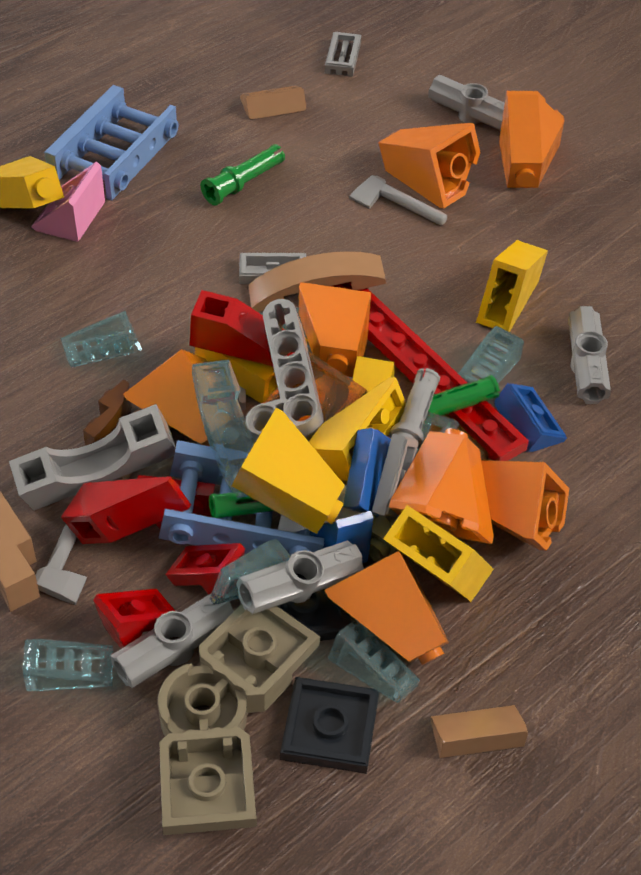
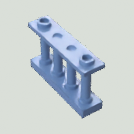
M113 85L44 152L46 163L55 166L60 180L71 169L82 172L91 166L92 162L81 159L89 151L115 160L110 168L101 166L102 178L105 181L106 198L113 200L122 190L126 189L128 183L155 154L176 135L179 127L176 118V106L170 105L157 117L128 107L124 99V89ZM125 118L148 126V128L141 134L116 125V123ZM107 134L132 143V145L124 151L99 142V140Z
M177 440L170 476L182 478L180 488L191 503V506L183 512L170 509L164 510L159 539L170 540L176 544L191 545L241 543L245 548L244 554L284 562L288 561L291 555L297 551L307 550L315 552L321 550L324 546V538L310 536V530L308 529L294 533L271 529L273 511L257 513L255 525L234 522L232 517L218 519L192 514L197 481L220 485V494L236 492V488L232 487V484L248 454Z

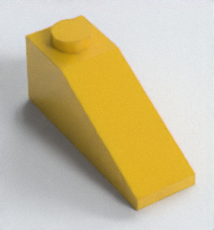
M395 377L388 378L331 417L319 427L310 439L309 443L340 480L348 481L357 431L373 428L388 437L392 426L401 419L406 401Z

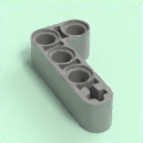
M276 299L265 307L263 320L280 399L254 406L246 416V426L254 442H256L275 408H278L287 415L309 442L324 423L306 339L294 304L286 299ZM286 324L288 330H282V325ZM290 352H295L292 355L285 356ZM298 383H303L301 386L297 388H292L294 385ZM310 415L308 419L298 421L301 417Z

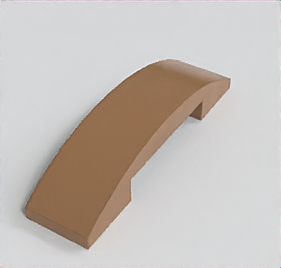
M331 252L311 255L282 264L256 278L248 287L251 308L260 312L264 311L265 307L276 299H285L287 295L299 293L300 282L324 286L351 282L353 290H360L386 284L380 255L363 252Z

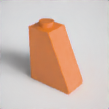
M538 91L506 92L499 143L507 188H538L560 146L564 116L557 109L551 108Z
M474 123L400 129L378 142L385 171L439 208H446L466 195L470 182L466 181L472 164H477L480 156Z
M300 282L298 314L319 372L353 377L357 356L363 357L367 347L371 292Z
M182 349L123 394L128 401L141 409L156 404L169 426L201 445L221 447L230 442L235 437L234 431L242 426L208 361L203 357Z
M446 429L445 433L429 431L393 494L389 508L400 515L406 505H408L456 538L492 544L494 534L480 449L468 439V435L463 431L457 429Z
M481 460L492 524L538 550L547 551L552 543L549 535L551 532H560L565 524L570 488L545 462Z
M400 551L325 589L328 598L407 661L413 662L419 659L421 665H425L444 655L441 647L448 644L449 641L409 561Z

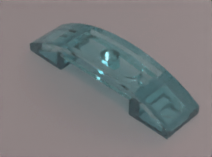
M230 360L193 364L192 376L198 407L216 463L227 485L237 499L250 497L232 487L242 464L254 446V442L238 402L241 390Z

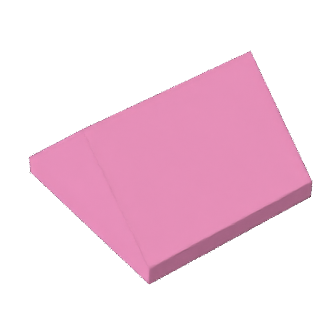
M97 161L61 186L64 198L46 205L31 226L35 231L76 242L81 239L105 203L102 169Z

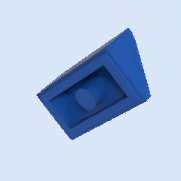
M507 383L499 393L500 396L495 398L494 405L499 413L529 440L526 452L544 449L562 443L567 439L565 433L533 387Z
M368 428L357 431L343 508L359 513H365L373 509L391 441L389 437L379 430ZM372 512L373 517L379 516V514Z

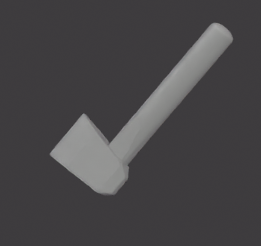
M370 176L349 196L350 199L370 209L381 195L440 226L444 225L447 221L445 213L387 185L385 179L379 176Z
M65 524L47 566L37 570L35 576L39 591L76 605L87 577L62 570L77 538Z

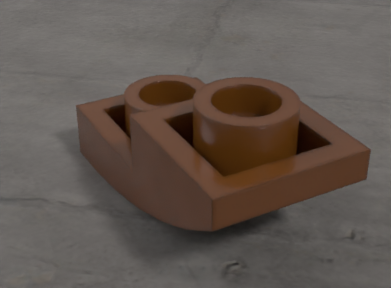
M122 380L113 389L106 391L101 399L98 400L100 416L92 419L86 428L83 429L85 446L106 437L116 428L119 418L131 413L132 403L123 395L130 389L129 382L126 380Z

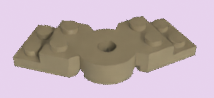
M241 604L199 645L200 666L193 667L192 663L183 665L174 670L163 682L158 695L160 724L165 736L159 742L163 835L257 827L250 735L244 731L247 713L265 712L291 685L292 674L320 644L319 635L279 607L275 606L251 614ZM201 705H207L211 707L210 709L205 711H199L195 709L196 707Z

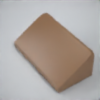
M296 85L240 95V100L249 119L306 110L304 89Z
M515 705L431 716L430 719L440 758L524 747L528 736L527 726Z

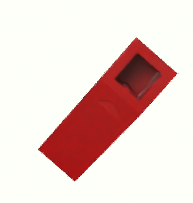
M201 290L191 313L189 346L273 367L263 315L237 298ZM290 352L285 356L292 355L295 352Z
M171 476L83 483L61 518L82 544L112 543L162 521L165 509L183 512L190 508L191 503Z

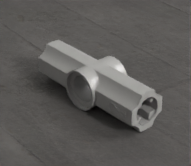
M440 74L434 78L429 88L428 98L457 111L459 119L464 123L478 124L482 122L501 131L505 103L488 96L486 87L477 83L463 85Z
M580 306L577 310L570 312L568 317L572 347L570 367L575 373L578 398L583 399L585 404H599L600 401L608 399L611 393L606 361L608 341L602 334L600 314L595 312L592 306Z
M348 540L315 552L307 550L297 551L286 562L239 577L237 581L239 599L244 609L250 611L251 614L289 601L295 603L305 602L310 599L314 592L331 587L363 570L362 554L357 545L351 544ZM295 573L303 575L307 580L300 579Z
M214 591L182 612L169 611L162 614L157 619L153 630L111 655V662L120 679L126 686L133 688L168 665L178 666L188 662L192 658L194 649L234 612L230 601L222 592ZM172 637H180L177 640H169Z

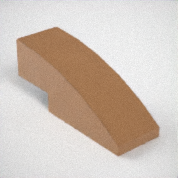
M0 491V592L11 612L39 598L40 594L35 573L30 567L31 564L37 562L32 538Z

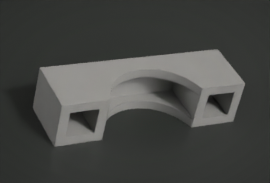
M155 404L119 418L116 428L97 442L68 450L44 447L9 461L19 496L35 511L76 495L83 483L112 481L174 456L176 447L167 421Z

